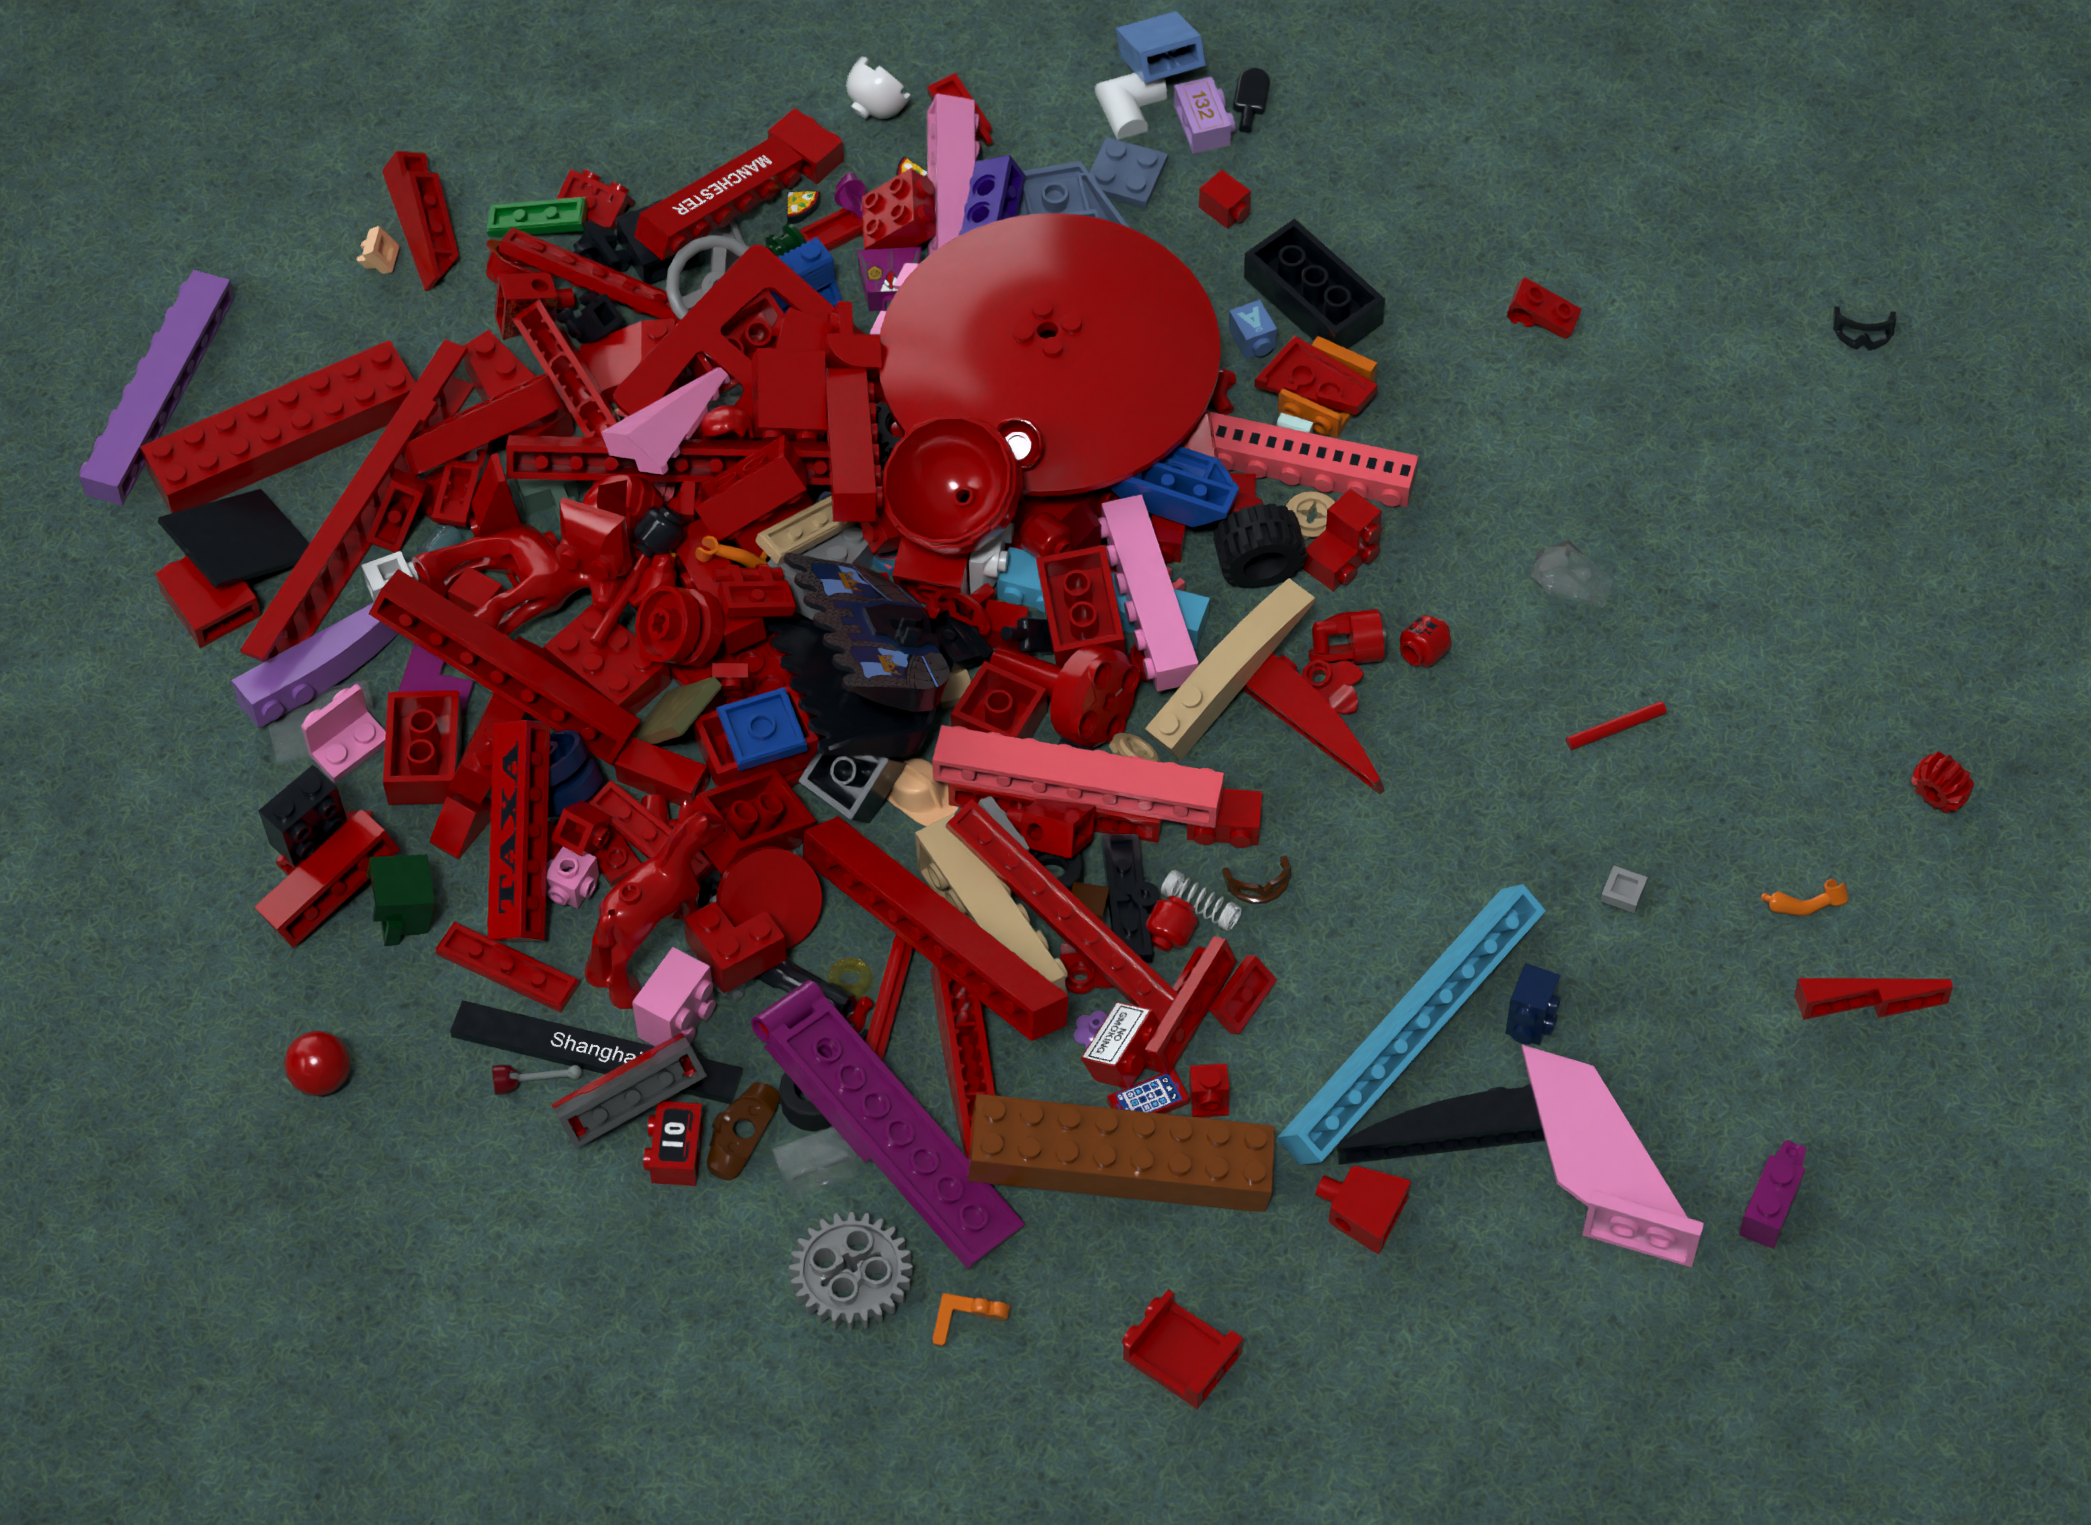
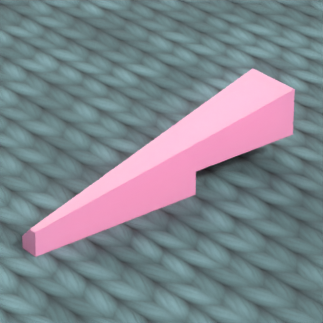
M717 367L605 429L601 433L609 455L635 459L638 470L641 472L665 474L668 471V460L670 457L675 458L679 455V444L682 440H689L702 422L704 415L708 412L707 404L709 401H716L718 399V388L720 385L729 383V375L722 368Z

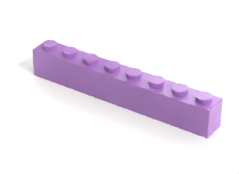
M193 270L188 280L181 284L174 306L168 308L163 326L159 332L153 335L151 347L146 357L140 359L132 382L125 386L118 408L110 413L108 426L103 435L97 437L90 459L81 466L79 479L82 482L85 495L124 505L145 466L140 446L160 438L235 299L229 279Z

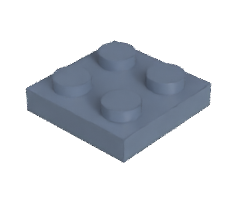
M1106 137L1092 166L1090 175L1108 199L1147 209L1168 161V154Z

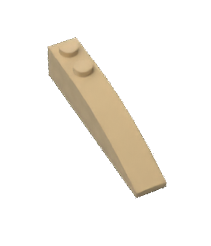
M1290 578L1283 582L1211 651L1145 728L1152 739L1181 761L1314 604L1316 598Z

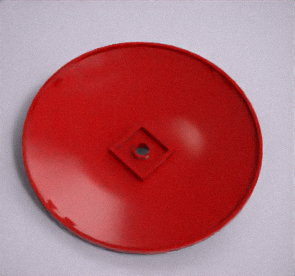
M1065 213L1030 214L991 222L972 229L935 250L911 272L895 293L886 311L880 330L882 368L878 370L886 404L904 435L906 434L904 431L920 420L926 421L937 416L968 415L984 420L995 428L1003 420L1012 417H1023L1033 421L1042 432L1044 448L1039 460L1032 467L1022 470L1023 489L1021 495L1063 496L1085 493L1127 480L1165 458L1184 441L1205 413L1213 396L1219 376L1221 360L1220 333L1212 304L1201 283L1175 254L1157 241L1122 224L1101 218ZM1045 330H1052L1057 333L1054 337L1047 339L1039 336Z

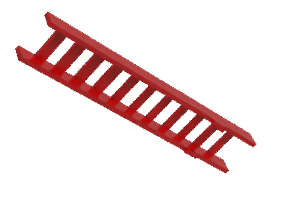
M444 339L241 647L240 651L242 654L266 662L315 634L373 545V543L366 541V538L395 468L411 474L401 455L408 441H410L414 433L459 413L474 390V384L452 376L467 354V347Z

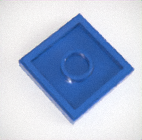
M785 687L716 707L718 718L738 771L807 751L806 740Z

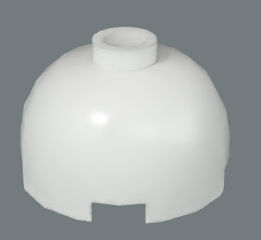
M861 56L850 71L846 84L847 94L854 102L851 106L852 110L864 119L869 115L876 119H889L897 115L910 101L911 94H902L900 91L904 86L880 66L873 70L867 66L870 62L869 59Z

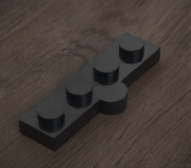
M1138 834L1102 835L1101 845L1106 887H1109L1108 906L1111 930L1146 963H1151L1153 953L1150 931L1146 928V921L1148 920V913L1152 912L1156 902L1159 900L1160 893L1154 884L1144 882Z

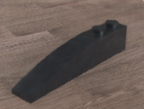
M1530 1083L1519 1088L1494 1087L1485 1092L1441 1100L1376 1123L1339 1142L1338 1163L1342 1165L1546 1140Z

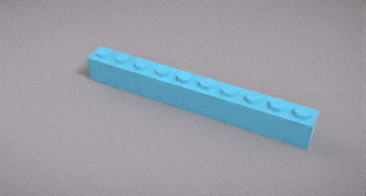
M1524 884L1501 889L1277 1137L1300 1165L1319 1163L1327 1157L1545 913L1546 910Z

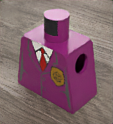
M921 247L857 250L859 276L868 310L887 311L895 293L898 291V289H895L894 284L904 264L921 263Z

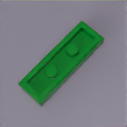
M585 197L491 204L486 232L489 237H504L512 227L530 235L583 231L582 225L586 221L588 203Z

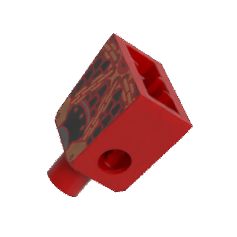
M547 272L498 274L494 315L502 340L522 335L512 319L538 299L555 316L559 309L574 307L575 299L572 288L555 289L552 277Z

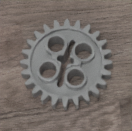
M850 1212L847 1221L843 1222L837 1213L834 1214V1224L831 1225L824 1219H820L821 1230L819 1232L813 1228H807L809 1241L800 1238L797 1240L800 1251H792L791 1258L794 1264L789 1266L790 1277H793L790 1280L792 1291H798L796 1293L798 1304L806 1303L807 1315L813 1314L818 1310V1323L821 1324L830 1317L832 1318L833 1329H836L842 1320L846 1321L848 1330L851 1331L854 1327V1322L859 1320L865 1329L868 1328V1318L870 1317L882 1323L883 1310L893 1315L895 1313L893 1301L904 1303L905 1296L902 1290H910L911 1283L907 1277L913 1276L912 1265L908 1264L911 1262V1253L908 1250H904V1238L895 1239L896 1228L894 1226L883 1231L884 1221L882 1218L872 1225L870 1224L868 1213L862 1217L861 1221H856L854 1213ZM855 1244L867 1246L860 1251L850 1249ZM829 1261L833 1263V1265L828 1268H820L817 1266L820 1262ZM875 1273L885 1275L881 1280H871L868 1278ZM840 1291H849L852 1293L849 1297L839 1298L835 1296V1294H837Z

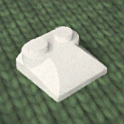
M1010 522L1005 531L978 551L971 552L969 559L970 594L987 583L993 587L1000 571L1006 572L1009 552L1004 550L1006 543L1012 544L1014 523Z

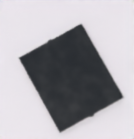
M261 488L164 515L158 519L160 526L215 589L295 566L310 544Z

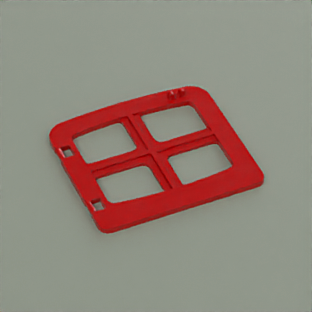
M758 244L752 245L617 386L613 394L614 403L629 417L660 400L698 353H704L741 385L743 395L733 406H738L747 411L752 421L751 360L721 334V328L765 290L775 292L793 309L826 321L828 313H832L835 307L768 248ZM853 324V331L865 334ZM879 373L875 379H868V382H874V402L876 405L882 399H885L881 389ZM827 431L820 442H827ZM693 435L690 437V439H702L696 438ZM807 484V490L805 491L808 493L816 485Z

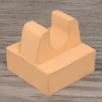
M380 226L369 229L367 239L360 246L364 249L363 253L357 257V261L366 269L376 268L380 273L384 274L393 272L400 245Z

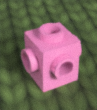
M562 847L555 859H550L547 862L546 895L557 904H568L578 909L583 900L590 898L596 888L599 877L597 858L591 854L580 856Z

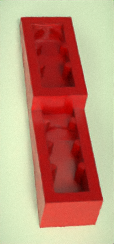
M495 439L446 462L431 517L432 522L466 527L472 510L471 503L487 466Z
M1799 978L1795 998L1803 1020L1874 1006L1877 1017L1881 1018L1948 1004L1953 985L1951 979Z

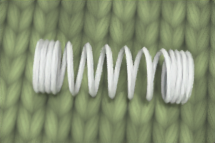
M1172 870L1162 884L1161 894H1164L1166 897L1175 896L1180 890L1177 897L1181 899V895L1188 888L1191 879L1187 878L1184 882V874L1177 870ZM1198 882L1193 885L1186 902L1189 903L1199 887ZM1207 887L1203 888L1194 905L1195 913H1203L1205 919L1212 918L1213 924L1218 923L1219 927L1230 931L1241 915V906L1236 905V903L1234 904L1232 901L1228 902L1219 920L1214 921L1215 913L1221 907L1224 897L1219 898L1212 914L1206 917V909L1211 905L1216 894L1212 892L1207 899L1204 909L1198 912V904L1207 893Z

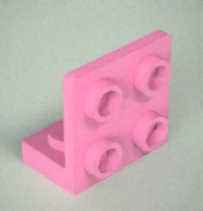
M355 684L350 689L345 688L339 691L331 703L321 710L317 709L311 712L301 725L310 757L334 783L385 747L386 731L369 714L363 690L358 684Z

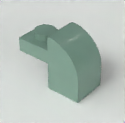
M515 479L517 491L527 515L553 507L560 524V500L563 497L574 501L579 500L576 480Z

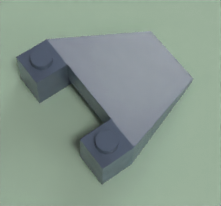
M1081 161L1023 171L1025 179L1017 216L1043 213L1078 214L1105 219L1129 227Z

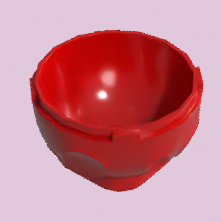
M968 415L937 416L926 421L920 420L904 431L906 434L895 444L884 467L882 488L884 511L893 526L908 540L940 555H954L978 551L1006 530L1016 514L1015 512L1023 489L1021 466L1010 444L999 430L984 420ZM964 494H970L966 502H960Z

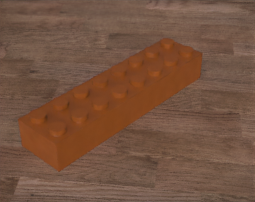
M976 1094L971 1121L967 1181L1265 1212L1272 1194L1275 1126Z

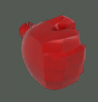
M618 475L603 478L596 482L585 493L583 504L624 516L628 539L630 543H635V541H638L633 534L635 525L650 507L660 508L663 505V498L658 489L648 480L640 476Z

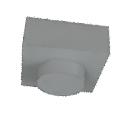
M1613 866L1602 892L1601 902L1635 913L1647 885L1648 877Z

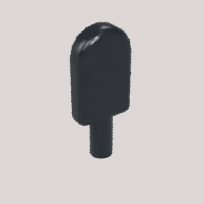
M1259 68L1245 69L1240 73L1237 80L1233 110L1242 113L1239 131L1243 133H1251L1254 115H1263L1266 109L1270 78L1265 71Z
M1023 617L1017 620V627L1004 626L1001 629L1002 639L1018 641L1019 650L1022 653L1042 655L1053 653L1047 619Z

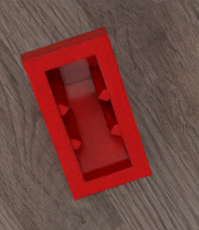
M459 794L447 796L429 840L430 844L459 860L490 823L491 800L484 797L481 804H478Z

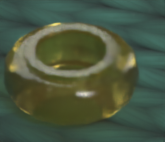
M852 957L843 958L835 962L829 969L827 981L828 983H835L856 995L855 999L865 995L870 989L872 972L868 965L860 959ZM846 972H854L860 976V979L854 984H844L839 980Z

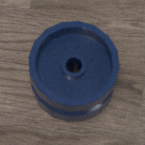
M563 730L550 734L548 817L558 816L565 807L581 800L586 801L597 791L602 783L603 775L593 758L587 756L588 750L576 731Z

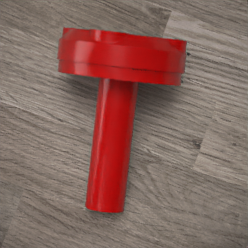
M1090 644L1077 650L1065 665L1060 667L1002 645L993 652L990 659V664L1047 688V696L1051 697V722L1056 733L1061 737L1063 736L1064 739L1077 745L1095 748L1105 742L1110 743L1115 734L1124 732L1126 719L1133 704L1135 689L1139 684L1140 670L1138 666L1131 664L1129 658L1123 652L1104 645Z

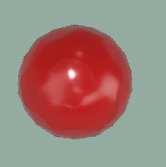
M318 1030L307 1032L297 1037L287 1049L284 1060L286 1077L295 1089L311 1096H323L336 1091L347 1079L351 1066L349 1051L342 1040L330 1032Z

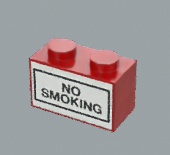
M1121 1002L1115 1003L1081 1057L1082 1062L1094 1080L1126 1089L1131 1088L1149 1059L1145 1048L1160 1025L1152 1009Z

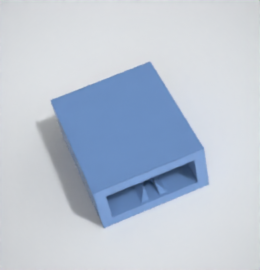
M1177 11L1116 28L1122 60L1144 83L1206 66L1201 35Z

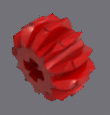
M1937 751L1933 755L1929 754L1916 765L1917 768L1913 771L1911 782L1916 787L1915 792L1924 798V802L1930 803L1933 809L1937 810L1940 808L1943 812L1949 813L1952 810L1956 811L1969 800L1972 788L1975 785L1973 780L1969 778L1971 773L1963 769L1961 762L1957 763L1954 761L1951 755L1945 756Z

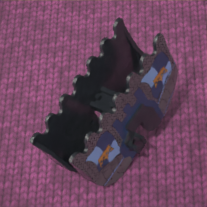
M786 552L783 560L787 566L804 572L795 575L794 583L800 588L812 591V593L805 594L803 598L804 604L823 613H816L813 620L787 619L772 616L762 618L765 629L780 634L772 638L771 646L778 651L789 654L781 658L780 666L786 671L799 675L791 677L789 686L796 692L808 695L800 698L799 708L806 713L818 716L812 717L809 720L808 728L816 734L827 737L819 740L817 745L819 753L822 755L902 757L915 754L923 746L949 679L948 665L940 653L939 642L935 634H932L930 618L923 609L921 602L909 591L866 567Z

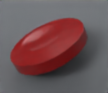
M765 846L745 852L728 866L718 885L716 903L734 927L767 911L784 934L787 950L801 942L813 929L821 910L822 892L816 873L803 858L784 848Z

